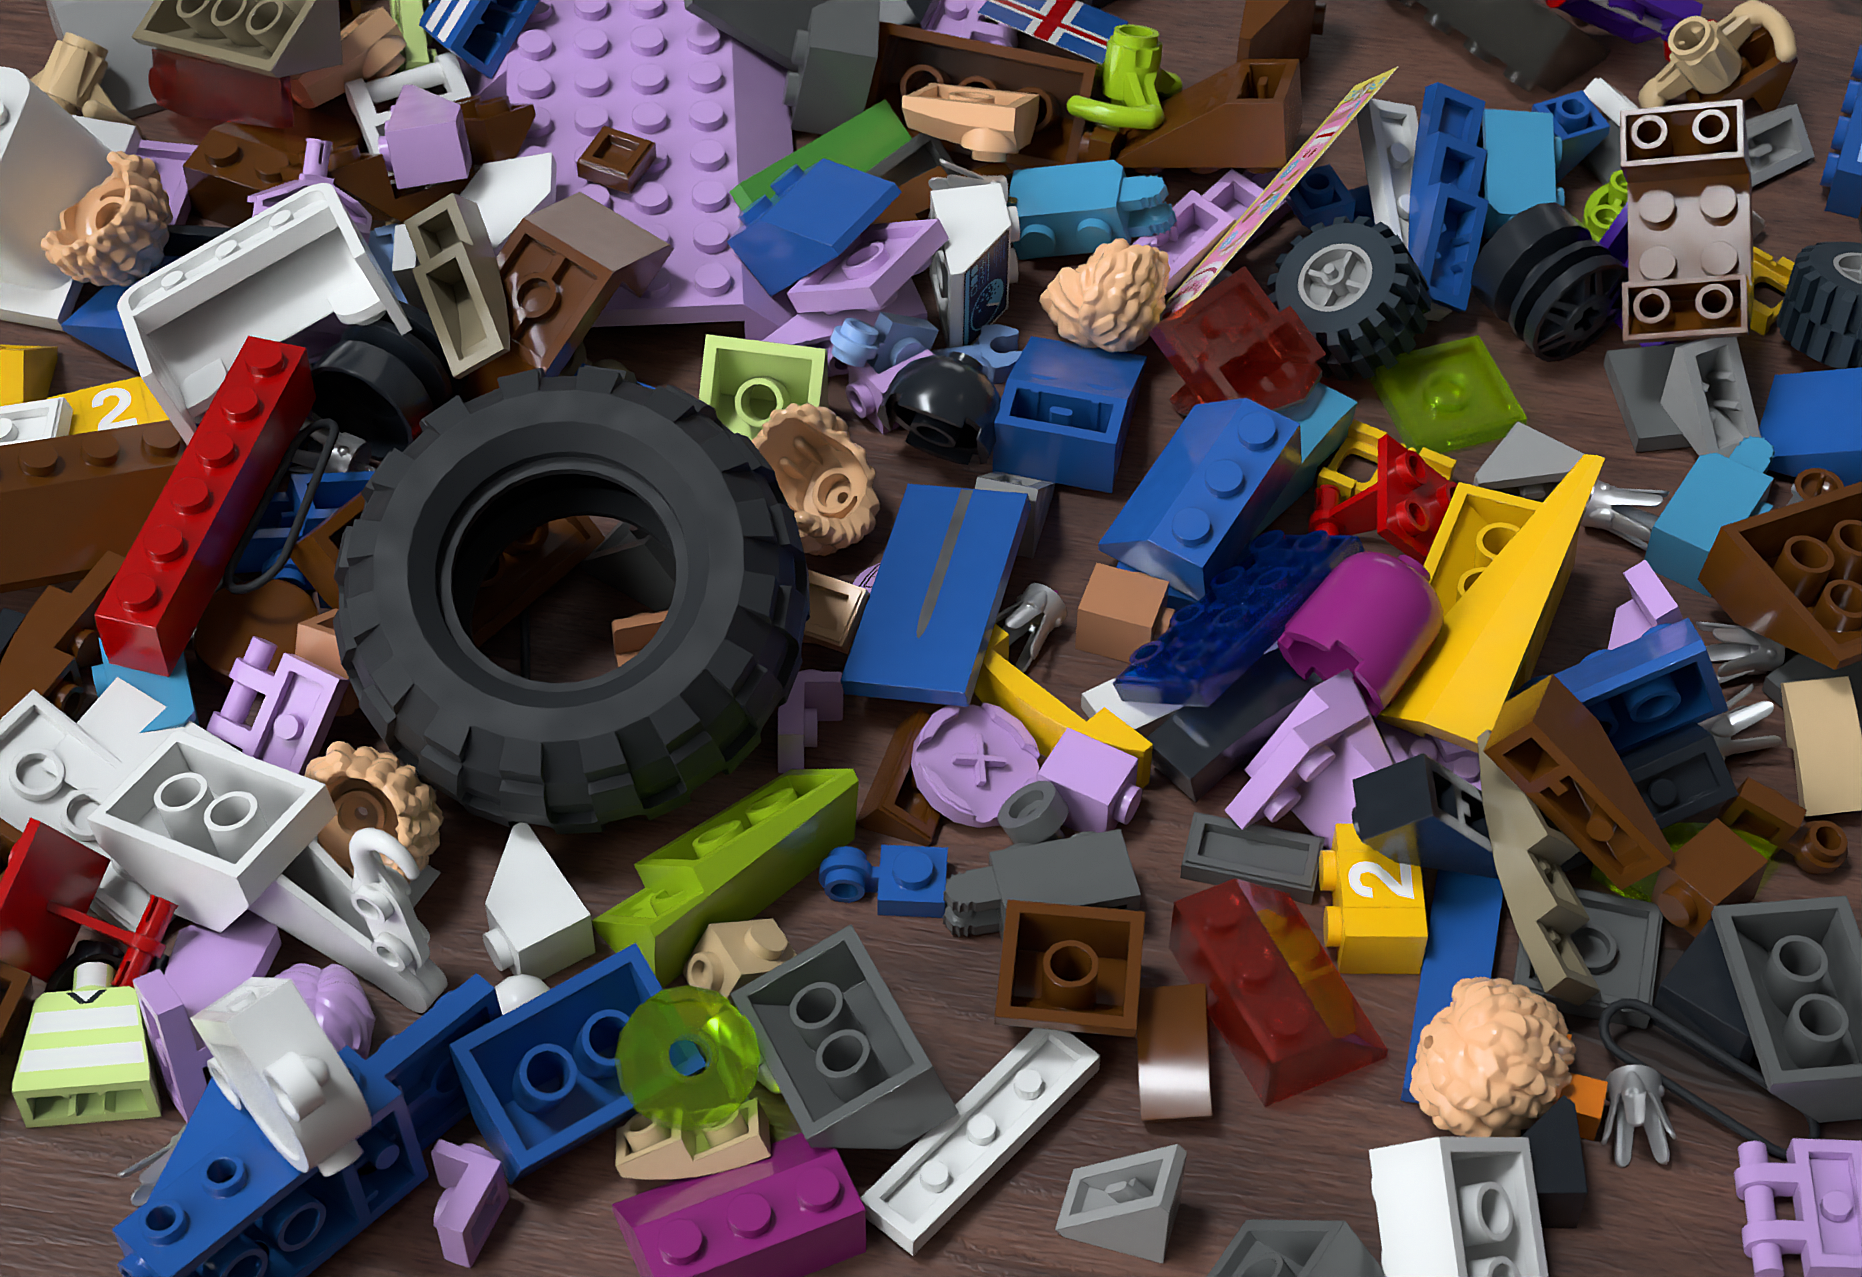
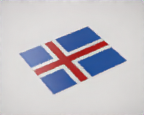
M987 0L977 12L1100 64L1105 60L1107 40H1110V36L1114 34V28L1129 23L1126 20L1077 0Z

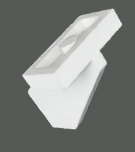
M552 152L484 163L460 194V196L477 203L495 258L524 217L556 203L557 163ZM405 224L396 225L392 273L408 304L421 309L429 315L412 271L413 268L420 265Z

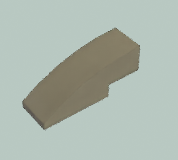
M451 193L405 220L404 224L420 262V265L412 269L452 375L455 378L461 379L510 351L506 300L499 268L477 203Z

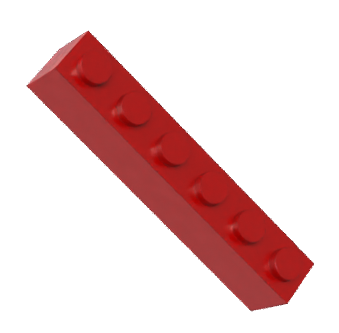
M253 336L247 337L94 614L109 664L170 677L222 579L225 568L293 438L299 433L316 400L308 354L305 347Z

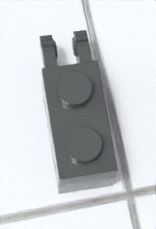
M1121 829L1100 833L1085 831L1066 839L1038 844L1017 843L1004 850L989 852L988 867L966 870L964 874L958 872L957 875L952 874L950 879H946L943 901L947 903L945 914L943 915V925L947 926L952 935L957 934L958 937L961 935L968 937L969 934L976 936L999 931L1003 943L1007 899L1139 911L1141 893Z

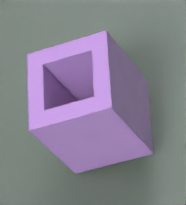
M1071 728L1066 729L1037 773V781L1051 782L1068 804L1069 812L1062 825L1077 832L1094 831L1100 833L1114 830L1119 822L1127 825L1136 813L1142 797V788L1136 786L1137 757Z

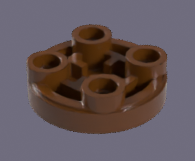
M257 578L239 581L234 584L244 585L256 580ZM272 579L260 589L247 594L235 595L224 587L213 594L192 634V642L198 663L210 678L224 686V690L228 694L234 679L229 677L237 657L244 658L252 637L256 636L277 645L268 667L273 673H276L283 654H295L298 623L318 616V608L313 599L304 590L283 580Z

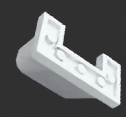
M0 66V320L63 331L61 324L70 317L83 283L72 279L71 276H67L58 266L48 261L45 256L46 250L41 248L42 238H45L51 230L57 231L61 229L59 214L62 211L74 206L85 197L88 191L96 186H100L108 176L112 175L113 167L106 159L111 151H123L127 155H135L141 142V137L136 126L70 115L22 72Z

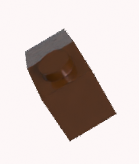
M1554 674L1549 675L1503 704L1483 752L1620 891L1672 863L1673 851L1599 720Z

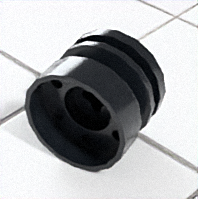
M1556 202L1532 206L1518 213L1500 227L1483 247L1473 266L1471 286L1475 295L1498 319L1510 324L1513 334L1518 339L1524 341L1527 348L1537 358L1546 362L1565 360L1585 350L1599 339L1622 312V283L1629 282L1628 268L1620 260L1613 257L1606 246L1592 240L1590 231L1571 212Z
M399 301L412 330L401 335L387 311L380 319L371 324L363 326L350 324L344 330L340 342L331 346L311 369L316 393V400L311 408L312 411L322 419L329 418L336 421L339 432L349 433L368 442L371 446V459L381 462L389 451L392 452L395 448L403 452L423 433L419 425L420 420L458 396L469 378V374L461 379L453 377L430 316L421 309Z

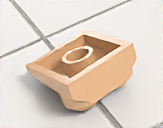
M379 7L359 15L341 31L342 65L290 75L279 86L302 107L307 109L317 107L343 94L346 82L360 78L363 81L366 79L367 82L392 74L406 61L400 52L407 43L397 23L383 7Z
M929 83L928 86L909 95H903L902 110L907 127L939 139L961 144L962 147L972 150V159L1005 162L1007 154H1018L1020 149L1031 143L1038 118L1040 95Z

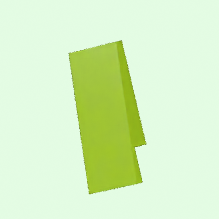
M790 769L638 861L634 866L645 888L591 920L596 932L615 953L636 943L661 987L664 988L683 973V966L709 924L751 920L818 868L832 849L846 846L855 839L859 780L854 769Z

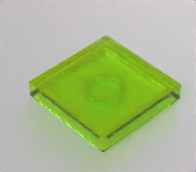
M1479 335L1414 350L1409 354L1406 352L1401 353L1395 357L1398 364L1388 370L1385 365L1377 367L1375 369L1376 376L1369 377L1408 449L1410 447L1415 448L1418 454L1423 447L1440 454L1504 438L1517 421L1525 425L1527 423L1525 413Z

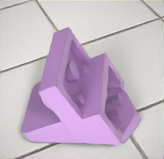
M1349 669L1311 688L1246 767L1245 771L1251 779L1225 809V812L1242 830L1265 816L1273 823L1292 810L1314 836L1325 838L1324 847L1327 850H1331L1335 823L1353 824L1352 809L1356 806L1352 780L1394 764L1356 682L1352 679L1354 675Z

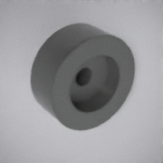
M1036 781L1020 788L1005 801L998 813V822L1014 844H1038L1065 839V834L1060 827L1067 818L1069 807L1051 782Z

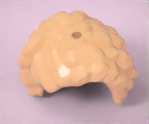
M111 151L106 159L113 167L112 175L108 176L100 186H96L88 191L85 197L74 206L65 209L59 214L61 229L48 232L46 237L42 238L41 248L46 250L45 256L51 264H55L64 274L71 276L72 279L78 282H91L96 286L120 285L127 287L145 277L150 269L161 264L164 257L163 247L169 239L167 225L172 222L173 215L169 206V196L166 190H163V186L160 183L161 175L156 170L153 160L150 158L142 159L134 154L127 155L123 151Z
M1123 238L1115 239L1110 244H1101L1097 247L1094 255L1089 257L1087 264L1079 265L1076 270L1070 267L1062 268L1055 279L1048 284V288L1040 295L1039 301L1042 308L1054 322V325L1058 326L1060 336L1068 339L1070 342L1087 348L1100 347L1111 353L1132 351L1136 347L1141 346L1152 335L1153 329L1160 323V314L1166 308L1164 296L1169 282V272L1171 271L1168 264L1169 254L1150 245H1129L1127 240Z
M791 403L786 409L771 411V420L762 425L763 429L751 441L775 471L777 482L789 508L794 510L804 553L826 556L835 553L838 549L848 548L852 543H858L863 539L864 535L869 534L874 529L876 524L875 515L880 510L878 497L872 488L876 472L867 463L866 450L851 441L846 422L827 407H815L809 403L799 406L796 403Z
M342 741L332 743L327 749L326 756L317 757L310 761L306 767L305 777L326 784L337 810V814L317 834V842L352 879L354 878V866L350 859L349 842L356 831L370 827L385 831L405 846L413 856L420 872L426 868L429 863L428 855L433 854L440 845V832L438 829L444 817L442 816L441 809L435 803L436 794L434 789L419 781L414 766L406 765L402 767L397 756L392 753H379L374 748L366 746L358 747L355 750L351 745ZM364 807L368 815L361 814L358 808ZM380 853L384 865L399 872L408 884L415 880L407 878L402 869L393 860Z
M1476 977L1461 979L1453 987L1451 994L1453 1001L1450 1006L1437 1013L1431 1023L1425 1025L1421 1031L1420 1042L1417 1045V1053L1415 1055L1417 1062L1411 1071L1412 1081L1409 1090L1414 1099L1419 1102L1420 1109L1428 1116H1432L1433 1123L1439 1129L1449 1130L1454 1135H1465L1466 1137H1520L1521 1130L1531 1128L1535 1124V1118L1542 1117L1554 1105L1553 1102L1559 1098L1562 1088L1570 1084L1572 1075L1568 1072V1066L1575 1059L1576 1047L1572 1041L1566 1038L1569 1030L1566 1027L1562 1013L1557 1010L1556 1005L1547 1001L1542 996L1532 993L1528 987L1521 984L1512 985L1510 980L1504 978Z

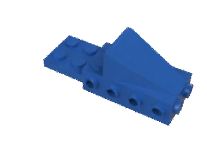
M476 973L456 990L450 991L439 998L432 1009L400 1034L388 1038L378 1051L366 1061L348 1045L338 1052L366 1102L372 1125L370 1129L355 1138L363 1153L350 1165L330 1176H323L318 1166H315L306 1173L296 1169L275 1148L247 1108L238 1110L232 1105L212 1076L147 1202L112 1229L125 1257L117 1263L122 1276L306 1277L429 1177L422 1151L471 1112L448 1047L451 1043L502 1016L495 988ZM375 1166L378 1168L371 1174H361L368 1167Z

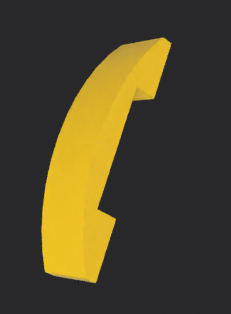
M995 624L974 689L981 702L999 706L1019 719L1036 740L1039 753L1047 758L1067 728H1071L1137 757L1136 786L1144 788L1150 779L1153 743L1105 707L1088 721H1085L1008 662L1010 634Z

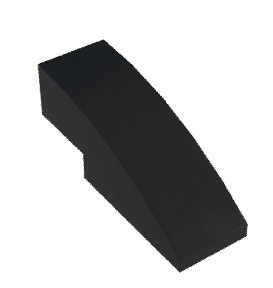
M1279 647L1241 666L1204 690L1146 737L1147 740L1153 743L1151 764L1196 803L1236 765H1239L1245 771L1246 767L1310 689L1324 682V680L1315 672L1310 675L1307 681L1304 680L1285 660Z

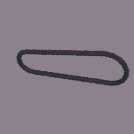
M329 418L317 420L303 428L293 438L225 568L223 582L225 589L237 595L247 594L260 589L284 568L292 554L338 439L339 427L336 421ZM329 428V436L277 561L266 573L256 580L244 585L234 584L233 576L235 569L297 449L315 431Z

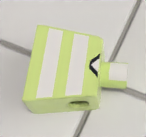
M102 962L83 963L74 970L73 991L43 993L35 999L12 1084V1093L26 1128L161 1117L162 1106L153 1050L135 988L130 986L115 987L111 985L116 976V971L112 966Z

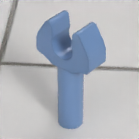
M999 324L983 325L981 327V334L973 345L930 350L934 355L948 357L950 352H961L975 358L983 366L982 373L993 384L1005 383L1022 351H1016L1018 349L1019 330Z

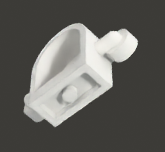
M252 977L190 1018L214 1056L207 1061V1065L223 1094L238 1110L247 1108L275 1148L296 1169L306 1173L315 1166H318L323 1176H330L350 1165L363 1153L355 1138L370 1129L372 1125L366 1102L347 1067L291 979Z

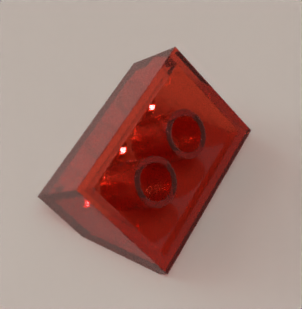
M1234 878L1174 902L1169 949L1190 984L1206 983L1209 1015L1264 1107L1387 1058L1388 1049L1289 893Z

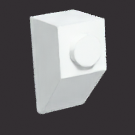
M523 822L514 825L485 902L490 931L483 934L482 938L491 960L500 971L509 967L514 976L525 974L543 980L595 953L591 915L530 826Z

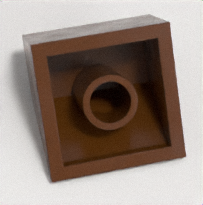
M1007 899L994 1024L1136 1037L1145 912Z

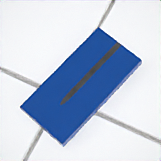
M919 484L907 485L840 680L844 694L969 707L1031 511L1028 493Z

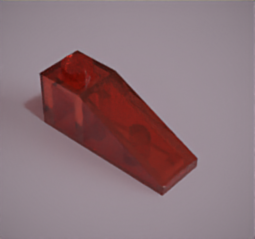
M151 49L153 67L149 70L148 81L157 105L181 116L282 129L294 127L290 76L275 78L162 49Z

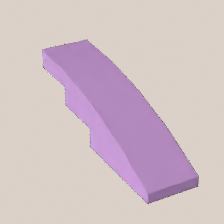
M1278 168L1276 171L1265 174L1251 173L1246 170L1242 175L1231 169L1204 195L1201 196L1194 190H1191L1172 208L1177 222L1174 223L1171 230L1166 231L1165 234L1160 233L1158 235L1154 233L1152 236L1140 237L1132 244L1150 245L1169 254L1168 264L1171 271L1169 272L1166 294L1181 286L1283 168ZM1285 199L1280 202L1240 250L1275 225L1292 210Z

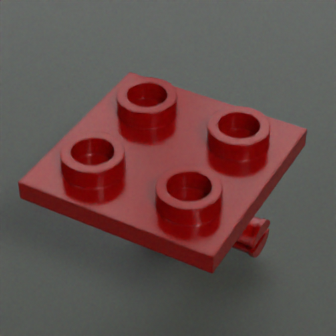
M1390 435L1382 436L1378 439L1377 483L1341 504V492L1338 487L1326 484L1320 486L1321 490L1319 488L1315 489V512L1310 515L1308 520V531L1314 539L1313 562L1321 567H1332L1333 562L1337 564L1340 560V538L1377 530L1378 535L1424 566L1458 484L1447 480L1426 464L1418 453L1408 450Z
M29 818L21 838L17 840L11 849L8 866L0 882V961L30 973L32 977L48 983L55 970L66 960L81 927L128 946L111 985L135 988L133 979L147 974L154 957L162 958L166 945L162 944L161 941L178 905L151 894L135 932L123 930L86 915L111 859L49 825Z

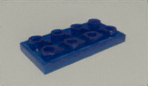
M1273 530L1257 537L1249 546L1251 553L1237 566L1217 574L1210 582L1211 590L1197 603L1177 611L1170 619L1171 627L1156 641L1144 644L1129 657L1131 664L1112 683L1121 700L1125 702L1208 707L1281 637L1287 622L1339 563L1351 555L1365 551L1359 537L1353 535H1328L1324 530L1314 531L1306 535H1285L1281 530Z

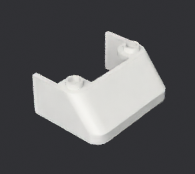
M328 183L314 184L298 191L143 278L124 292L117 305L141 378L187 446L197 429L193 418L197 416L204 417L248 336L282 342L333 312L344 324L363 326L377 321L387 311L401 335L412 330L391 285L336 190Z

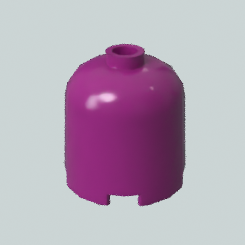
M1364 551L1345 558L1333 569L1287 622L1284 633L1277 640V645L1285 660L1306 681L1313 672L1326 681L1349 669L1354 675L1352 679L1358 685L1373 719H1375L1382 710L1391 706L1435 644L1443 625V608L1435 590L1429 584L1431 579L1429 572L1418 561L1407 555H1399L1396 558L1389 554Z

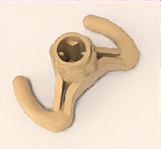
M1748 0L1738 5L1732 13L1718 23L1713 20L1708 22L1700 16H1692L1680 21L1672 29L1668 38L1671 62L1643 86L1638 97L1640 107H1662L1666 104L1667 100L1673 99L1691 88L1702 94L1717 93L1730 86L1739 75L1742 60L1737 50L1751 34L1752 29L1758 26H1764L1769 31L1774 40L1777 58L1781 62H1791L1796 58L1797 47L1795 34L1789 22L1773 6L1758 0Z
M66 32L62 41L57 40L45 68L30 80L70 115H75L77 110H79L87 118L136 126L141 137V128L133 120L117 111L101 86L108 66V62L105 59L109 51L90 40Z

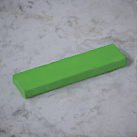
M885 99L742 181L729 193L743 211L763 195H766L770 200L776 194L770 187L772 182L795 164H798L804 171L824 158L862 172H867L912 138Z

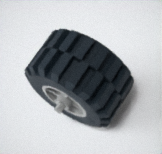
M1347 216L1334 218L1333 225L1325 227L1323 222H1320L1310 227L1312 230L1310 235L1304 239L1298 235L1290 242L1293 249L1289 254H1280L1275 262L1279 272L1269 275L1267 287L1272 294L1268 295L1266 299L1267 307L1273 315L1271 317L1303 364L1306 367L1321 368L1322 376L1325 378H1329L1334 373L1339 381H1351L1354 373H1360L1362 378L1366 379L1376 376L1375 369L1382 365H1385L1387 370L1398 364L1395 358L1402 351L1407 354L1412 351L1417 345L1413 339L1414 335L1424 334L1428 321L1423 314L1431 311V299L1427 294L1429 286L1425 277L1398 234L1394 235L1391 228L1382 222L1374 225L1371 218L1358 216L1354 223H1351Z
M1842 241L1816 243V245L1804 247L1795 259L1777 318V327L1780 328L1779 333L1785 340L1791 343V346L1810 358L1837 369L1862 367V243Z

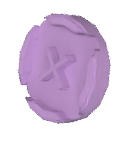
M984 702L981 707L976 705H969V707L947 705L932 714L915 739L911 767L917 788L932 808L953 822L983 828L999 826L998 813L1005 801L1020 788L1037 781V773L1039 772L1037 759L1040 754L1036 740L1023 723L1001 707Z

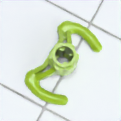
M1140 25L1116 26L1114 34L1110 36V40H1107L1104 63H1096L1104 68L1101 91L1102 94L1111 98V104L1074 95L1068 100V112L1073 116L1090 122L1108 126L1146 130L1155 129L1160 126L1164 121L1165 115L1157 94L1169 98L1181 92L1183 84L1178 75L1167 72L1160 67L1163 44L1158 41L1159 32Z

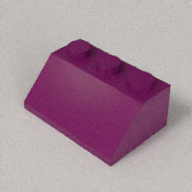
M803 1133L770 1144L771 1157L720 1173L681 1178L612 1204L613 1214L641 1277H803L866 1252V1210L837 1150L834 1148L811 1147Z

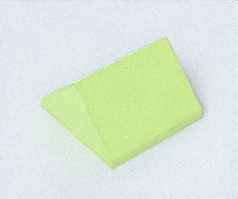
M706 334L699 400L714 407L718 419L734 434L739 433L748 436L752 440L763 429L762 425L771 420L770 414L773 410L786 409L791 403H796L799 406L809 403L815 407L829 408L827 349Z

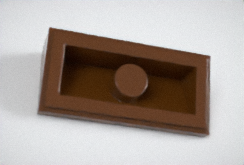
M921 708L901 722L894 731L856 820V824L869 831L928 846L933 840L943 814L932 808L917 788L911 767L914 741L931 717L930 714Z

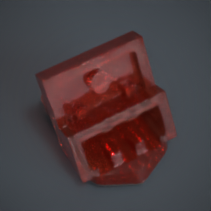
M1245 266L1156 324L1149 332V335L1185 382L1169 399L1176 411L1184 416H1187L1194 405L1240 398H1248L1277 413H1282L1304 405L1322 377V370L1316 361L1326 355L1325 351L1291 306H1288L1281 312L1276 309Z

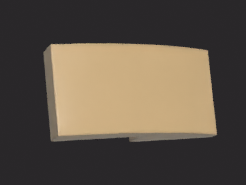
M1849 676L1781 683L1787 747L1793 749L1799 806L1807 810L1805 816L1862 810V734Z
M758 1098L737 1106L733 1104L720 1106L709 1112L701 1121L692 1124L682 1103L679 1102L663 1110L649 1109L640 1112L632 1117L624 1126L616 1129V1168L621 1177L668 1180L699 1177L739 1168L771 1157L769 1119Z

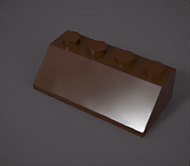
M879 21L878 56L864 111L886 99L911 138H914L920 132L907 127L902 110L903 95H909L928 86L929 83L1039 94L1038 118L1031 143L1020 149L1018 154H1007L1005 163L1029 168L1078 164L1081 140L1085 131L1092 132L1091 122L1071 115L1068 112L1067 103L1074 95L1100 102L1104 68L1097 64ZM940 139L947 151L972 156L971 149L964 148L958 143Z
M170 420L0 446V593L84 579L108 550L123 557L127 556L187 447V444Z

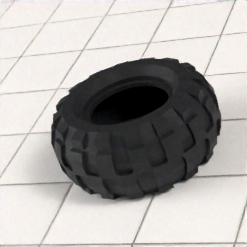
M585 365L584 367H579L577 376L546 377L544 369L537 368L499 377L497 380L500 388L466 403H463L461 398L456 396L420 420L419 425L423 433L403 452L395 448L392 452L389 451L363 488L361 494L365 500L364 510L360 519L354 520L353 527L347 526L342 535L333 576L339 589V609L333 619V626L341 665L352 683L360 708L391 752L397 756L399 762L403 766H414L420 782L456 800L465 807L468 813L510 828L520 822L544 825L553 828L556 834L604 832L606 830V823L636 815H647L650 821L692 802L689 796L692 791L718 772L722 771L725 775H730L760 744L761 730L774 709L784 705L788 700L803 662L801 656L805 624L810 619L809 574L794 510L789 508L777 482L775 471L749 437L739 433L734 434L718 419L714 407L676 386L667 385L666 388L658 385L656 389H652L638 383L634 372ZM567 517H607L634 525L651 535L667 549L676 561V584L672 603L664 622L652 640L636 656L620 667L599 677L579 682L547 683L529 680L512 674L491 662L475 647L472 615L476 595L483 578L496 558L513 541L528 531L547 522Z

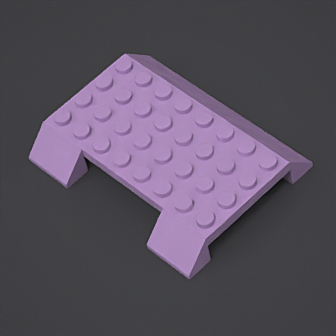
M539 0L491 79L485 77L458 57V63L471 96L481 95L482 100L498 96H509L510 103L534 105L536 116L516 158L552 152L557 163L556 202L582 192L674 248L641 298L619 286L592 327L744 321L745 339L762 341L799 314L789 299L787 292L800 280L770 296L726 242L744 225L738 218L742 210L729 192L742 181L793 153L792 129H790L791 107L783 105L787 68L685 10L684 0ZM603 126L656 143V159L630 194L578 177L576 162Z

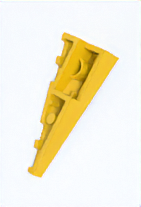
M1584 454L1445 615L1441 632L1431 650L1391 706L1382 710L1375 719L1421 737L1429 734L1478 753L1477 737L1487 729L1493 730L1503 704L1509 700L1531 642L1535 640L1605 464L1604 457Z

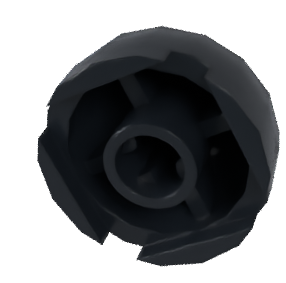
M950 352L948 357L931 355L913 360L900 369L886 390L877 416L889 431L892 430L895 421L907 429L909 433L905 442L916 449L943 460L965 465L969 464L973 454L979 455L980 464L987 463L996 443L994 421L999 411L1001 397L993 382L981 372L983 366L979 361L961 352Z

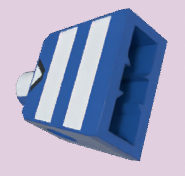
M429 0V6L422 15L419 26L452 53L485 77L491 79L539 0Z

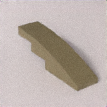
M1487 729L1477 737L1482 803L1495 868L1517 934L1545 993L1580 1006L1601 991L1569 936L1591 920L1560 865L1578 853L1580 849L1483 752L1492 732Z

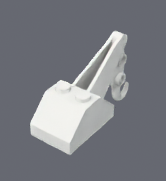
M175 729L86 818L99 846L150 894L178 905V908L174 911L175 915L221 933L246 909H249L377 985L405 1007L418 1013H424L448 986L444 973L429 959L430 949L427 943L430 941V935L425 926L417 919L408 897L411 894L410 885L399 872L384 865L380 853L393 860L409 879H416L420 874L413 856L405 846L385 831L372 827L360 829L355 832L349 842L350 859L354 866V878L352 879L314 839L337 814L327 786L324 783Z

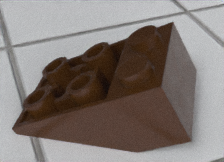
M1242 59L1160 102L1165 115L1163 123L1157 128L1150 130L1133 128L1127 134L1116 162L1122 165L1123 168H1133L1136 172L1146 174L1160 172L1165 168H1189L1192 172L1200 174L1213 173L1222 168H1245L1251 173L1265 174L1276 171L1278 168H1284L1289 162L1302 125L1300 59Z

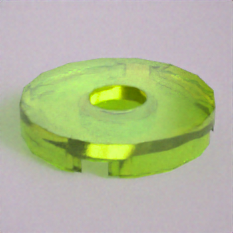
M687 985L661 990L636 1008L619 1034L615 1064L620 1088L637 1112L658 1126L688 1132L714 1127L740 1108L756 1084L761 1056L755 1029L745 1015L741 1016L739 1011L729 1004L731 1002L729 999L717 991ZM689 1040L701 1046L707 1060L704 1072L697 1076H685L677 1072L669 1058L671 1045L677 1041Z

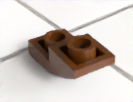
M1206 983L1140 988L1137 1015V1044L1141 1121L1144 1124L1213 1120L1214 1110L1210 1068L1211 1040Z

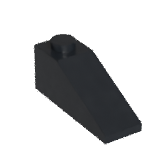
M1424 753L1352 780L1356 806L1352 809V822L1361 842L1396 863L1499 879L1495 868L1481 790Z

